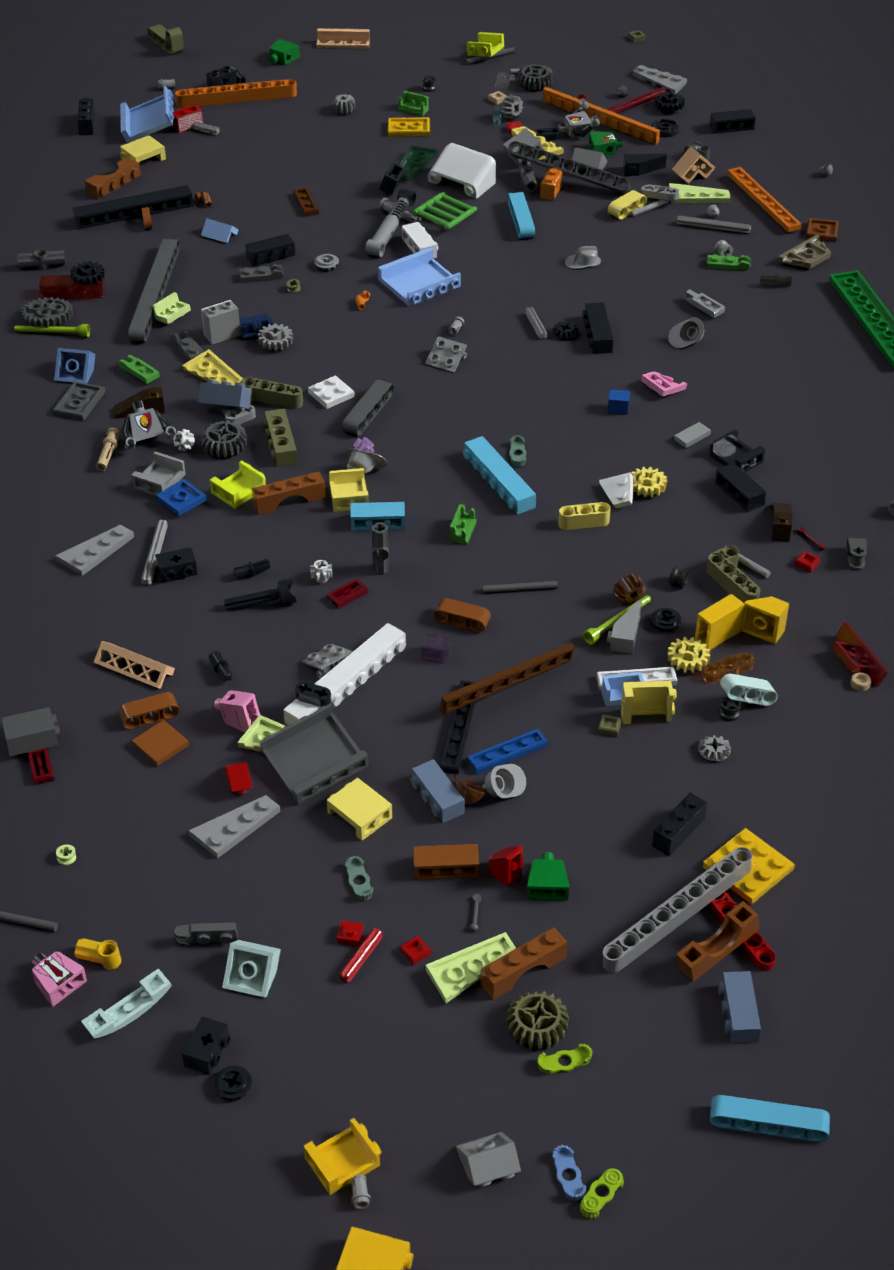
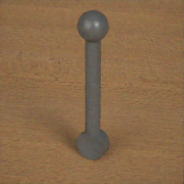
M480 894L473 895V922L470 925L472 932H476L479 928L477 925L478 905L481 902Z

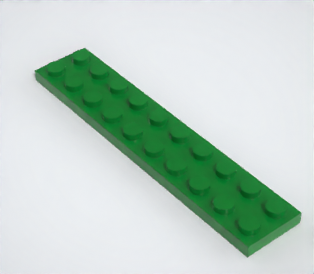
M859 270L829 275V281L894 369L893 315Z

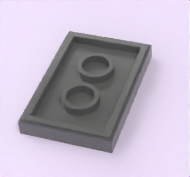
M74 381L53 409V415L84 421L104 395L105 387Z

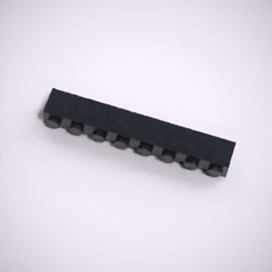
M188 185L74 207L72 209L74 221L78 230L143 217L142 208L149 207L150 215L194 207L192 192Z

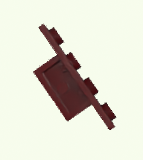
M844 621L835 635L839 641L834 642L832 649L836 652V656L845 663L846 668L850 672H860L869 675L874 685L879 687L889 671L851 625Z

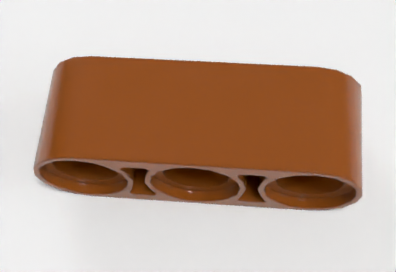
M443 598L436 607L433 616L438 622L480 633L485 630L491 618V613L483 607Z
M165 692L125 703L120 706L118 712L124 728L135 729L174 718L179 714V707L174 695L170 692Z

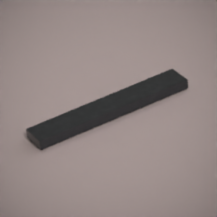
M461 680L459 689L475 682ZM476 701L452 712L439 767L443 772L459 774Z

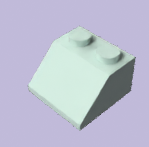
M241 940L230 943L222 988L267 997L277 972L281 949Z

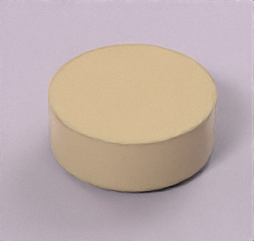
M855 673L852 675L850 684L857 691H866L870 688L871 678L865 673Z

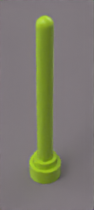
M81 324L78 327L43 326L42 328L40 326H14V331L78 333L81 337H89L90 326L89 324Z
M649 595L638 600L642 601L641 607L651 601ZM634 604L599 627L589 628L584 631L583 638L589 645L596 643L600 635L613 627L614 623Z

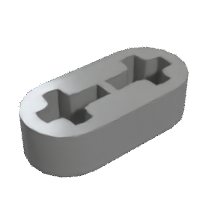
M249 405V409L235 408L225 413V421L229 420L230 423L236 422V424L250 421L256 416L255 407Z

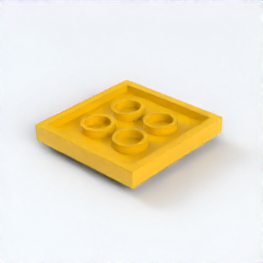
M747 828L743 829L703 862V868L708 870L736 848L746 847L752 852L751 871L731 886L730 889L751 905L793 871L795 866L793 862Z

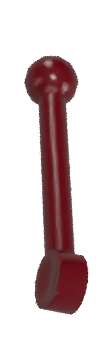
M798 528V533L803 534L814 544H816L819 550L822 551L825 549V545L820 544L817 540H815L812 536L805 532V528Z

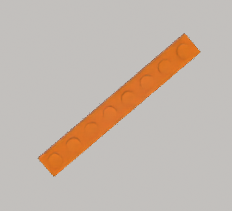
M741 167L728 170L727 175L787 232L801 229L802 224Z

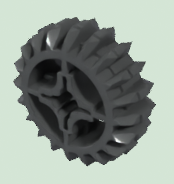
M537 64L523 66L517 74L518 85L529 91H540L546 87L549 88L553 82L552 70L549 67Z
M229 420L219 423L215 421V424H209V427H204V430L201 431L200 442L203 451H206L208 455L226 458L227 456L232 457L234 454L238 455L239 452L243 451V448L246 447L247 435L241 424H236V422L230 423Z

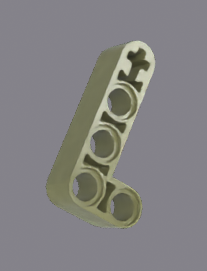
M158 24L147 28L149 38L172 55L184 50L183 34L179 27L167 30Z
M245 377L239 382L245 384V387L251 388L250 405L253 401L293 409L303 406L302 389L298 386L252 377Z
M726 546L709 554L707 573L729 594L734 595L743 603L760 598V587L737 568L739 549L737 547Z

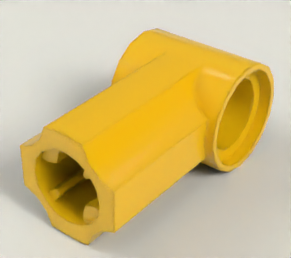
M82 938L76 944L74 953L76 958L101 963L107 970L116 969L121 964L120 952L115 941L106 940L101 943Z

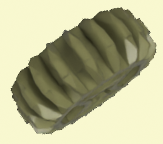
M536 990L533 994H529L526 991L524 997L518 995L516 1001L512 1000L507 1010L506 1024L509 1034H513L514 1041L520 1040L521 1046L527 1043L530 1049L533 1045L537 1046L539 1050L542 1048V1045L549 1049L551 1042L557 1045L559 1038L563 1039L565 1036V1032L568 1029L569 1015L566 1013V1006L562 1005L561 999L555 1000L554 994L547 996L545 990L542 994H538Z

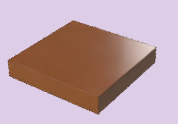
M809 218L806 239L819 235V240L836 242L839 222Z
M162 720L134 738L132 745L158 767L187 748L189 741L165 720Z

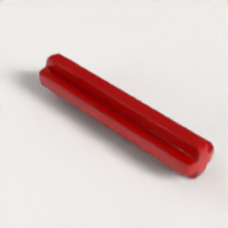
M376 928L371 930L340 972L341 980L347 983L352 980L383 938L381 930Z

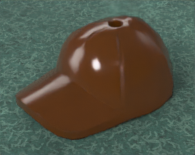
M456 774L454 775V787L463 797L466 805L475 804L486 794V791L475 781L462 780Z

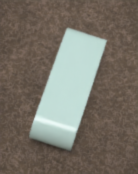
M727 674L720 681L721 687L732 700L769 706L775 703L778 698L776 691L767 680Z

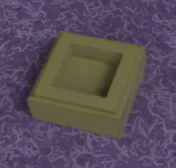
M640 30L628 33V37L634 43L646 40V36Z
M602 714L598 733L618 737L622 718Z

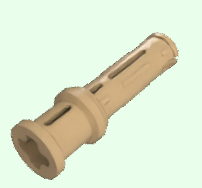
M112 427L107 430V437L103 440L104 447L95 465L97 470L105 471L107 469L113 450L117 449L118 440L122 437L119 429Z

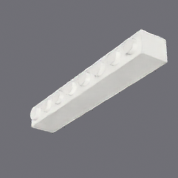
M387 623L315 683L331 691L330 704L332 708L338 706L343 699L351 695L356 688L364 684L369 677L377 673L382 666L404 650L406 647L405 633ZM295 699L284 709L285 724L291 725L299 721L303 716L316 712L320 706Z

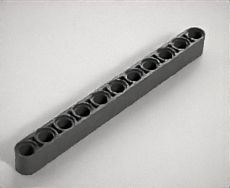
M163 239L129 327V341H147L155 319L152 306L162 300L179 253L180 244L178 239Z

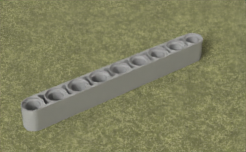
M746 847L736 848L606 945L603 949V968L610 973L619 972L749 874L752 866V852Z

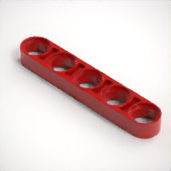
M726 891L720 895V899L713 900L708 904L722 924L726 917L722 910H732L737 906ZM758 931L740 945L757 968L762 971H769L774 968L776 954ZM754 940L759 945L751 947L747 944V941ZM762 956H767L772 961L769 963H764L759 958Z

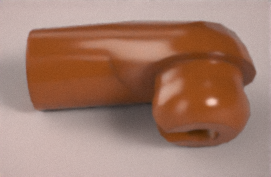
M207 192L195 193V200L204 202L206 207L212 206Z

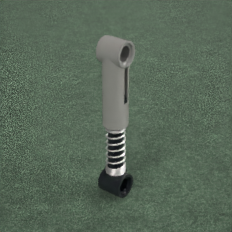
M399 190L397 203L391 213L385 217L374 237L367 241L365 247L366 254L377 257L383 256L385 246L398 227L400 218L407 207L415 204V191Z

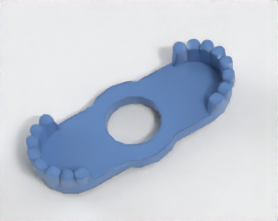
M567 1145L557 1146L552 1156L557 1170V1180L562 1184L564 1193L569 1200L579 1201L586 1193V1185L583 1186L581 1181V1171L576 1166L573 1158L574 1151ZM565 1170H572L575 1172L576 1178L572 1181H567L562 1177V1173Z

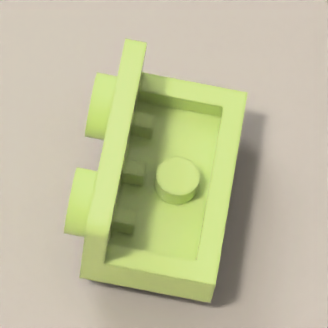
M175 292L152 306L155 320L165 324L173 323L174 320L184 316L191 310L189 304L179 301L178 294Z

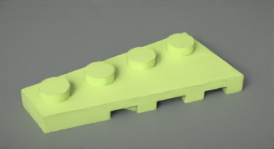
M669 183L670 188L679 189L680 198L671 201V204L730 203L729 190Z
M259 715L237 742L238 747L262 752L260 741L266 736L280 731L285 725Z
M505 932L426 964V971L444 1002L448 1003L481 979V968L513 951L516 947Z

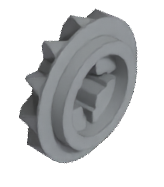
M322 254L315 258L314 263L318 269L330 271V269H335L339 266V259L335 255Z
M715 735L712 737L705 736L704 739L700 740L698 751L707 760L722 761L730 755L731 746H729V740H723L722 736L719 738L715 737ZM712 745H716V751L713 749Z

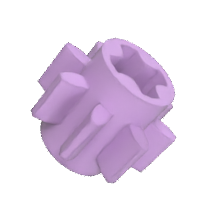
M366 437L362 440L358 438L353 445L355 449L374 453V449H372L374 444Z

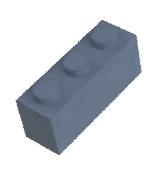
M208 380L207 383L200 382L199 403L249 409L251 388L245 387V384L235 383V386H233L231 382L225 381L217 384L218 381Z
M434 759L412 768V786L414 789L419 790L423 801L430 805L435 817L438 816L442 823L465 814V800Z
M751 971L723 972L722 981L718 982L719 995H723L721 1010L722 1014H726L727 1018L724 1023L725 1033L729 1034L731 1043L759 1042L761 1026Z

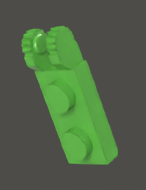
M708 255L707 268L735 271L749 270L751 260L750 257L741 255L739 258L734 256Z
M132 355L126 357L127 361L119 360V366L124 371H128L146 384L160 377L156 369Z

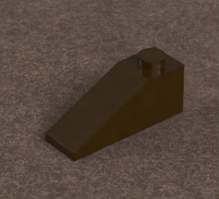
M162 387L144 389L114 405V418H126L128 414L135 413L132 403L142 400L145 410L153 408L160 414L165 413Z
M773 502L771 540L789 542L792 529L791 504Z

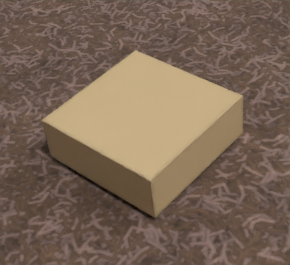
M497 91L488 95V100L498 105L505 101L507 96Z

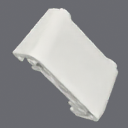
M450 143L444 148L428 173V182L438 184L441 182L442 177L464 184L465 193L477 199L495 184L496 163L489 155Z

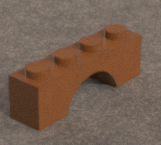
M127 157L117 163L116 172L109 175H94L85 180L86 194L100 199L141 176L139 163Z
M320 472L251 488L253 506L258 515L276 511L278 504L289 496H303L308 502L326 498L325 481Z
M742 901L726 914L723 924L715 934L700 943L692 941L676 954L678 969L692 982L696 981L760 929L759 915Z
M554 927L481 968L480 985L495 1000L512 990L516 981L529 969L537 965H545L549 969L566 959L568 942Z

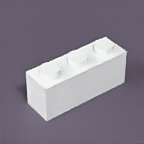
M419 222L402 226V239L413 253L431 248L433 250V258H437L438 244L434 242L431 235L426 232Z

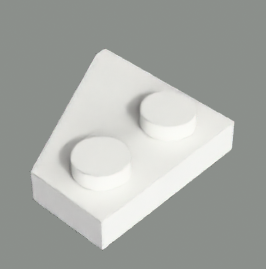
M631 472L599 480L615 508L632 505L633 475Z

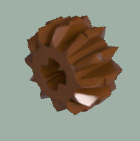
M630 573L628 576L624 575L622 579H618V583L614 584V595L622 604L626 603L629 605L631 602L635 603L637 599H641L640 596L645 594V583L637 574L633 575Z

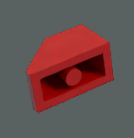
M238 762L222 766L229 790L236 792V795L248 792V788L252 787L247 763Z
M522 846L504 847L490 857L489 874L506 887H509L522 876Z

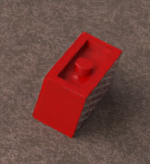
M197 105L172 112L174 115L172 127L178 133L193 129L195 122L203 123L202 110Z

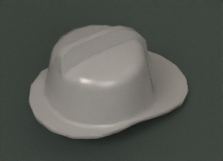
M582 246L578 249L576 255H572L565 260V265L571 269L597 266L601 263V259L597 256L596 246Z
M692 317L675 325L668 335L670 344L675 348H684L698 343L703 338L705 332L704 324L700 319Z
M355 448L348 450L350 458L347 469L363 468L364 474H367L373 468L382 469L387 466L386 459L378 454Z
M515 764L500 765L494 767L487 774L482 788H486L493 797H515L524 792L526 777L523 770Z

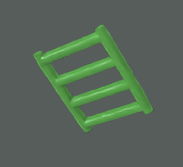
M441 192L413 210L412 214L419 215L449 230L475 213L477 207L469 206ZM439 200L446 201V202H448V203H450V204H452V205H455V206H457V207H459V208H461V209H464V210H466V211L463 212V211H461V210H459V209H457V208H454V207H452V206H450V205H448V204H446V203H443V202H441V201H439ZM432 205L438 206V207H440V208H442V209H444V210H446V211H449V212H451V213H453V214H455V215H458V217H455V216H453V215H451V214H448V213H446V212H444V211H442V210H440V209H437V208L433 207ZM424 210H427V211H429V212H431V213H434V214H436V215H438V216H440V217H443V218L449 220L450 222L444 221V220H442V219H440V218H438V217H435V216H433V215H431V214H429V213H427V212H424Z

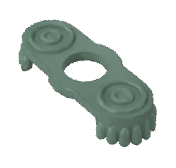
M519 435L513 436L510 440L511 450L509 455L512 464L516 467L524 466L527 460V452L524 448L525 439ZM515 451H520V452H522L523 454L517 456V455H514L513 453H514Z
M353 856V858L347 859L345 864L349 876V885L353 888L358 900L366 901L372 897L373 887L370 886V877L365 872L364 860L358 856ZM356 877H363L366 881L361 885H357L353 880Z

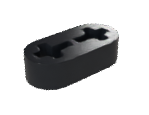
M558 128L536 129L534 132L536 136L544 137L545 141L560 139L561 130Z
M300 682L295 686V696L299 701L320 707L331 703V691L326 687L309 682Z

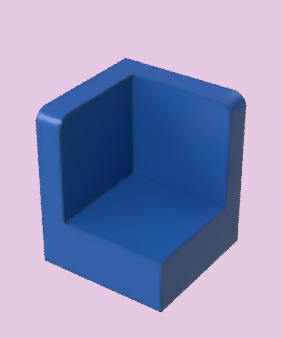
M611 389L608 399V413L628 415L630 391Z

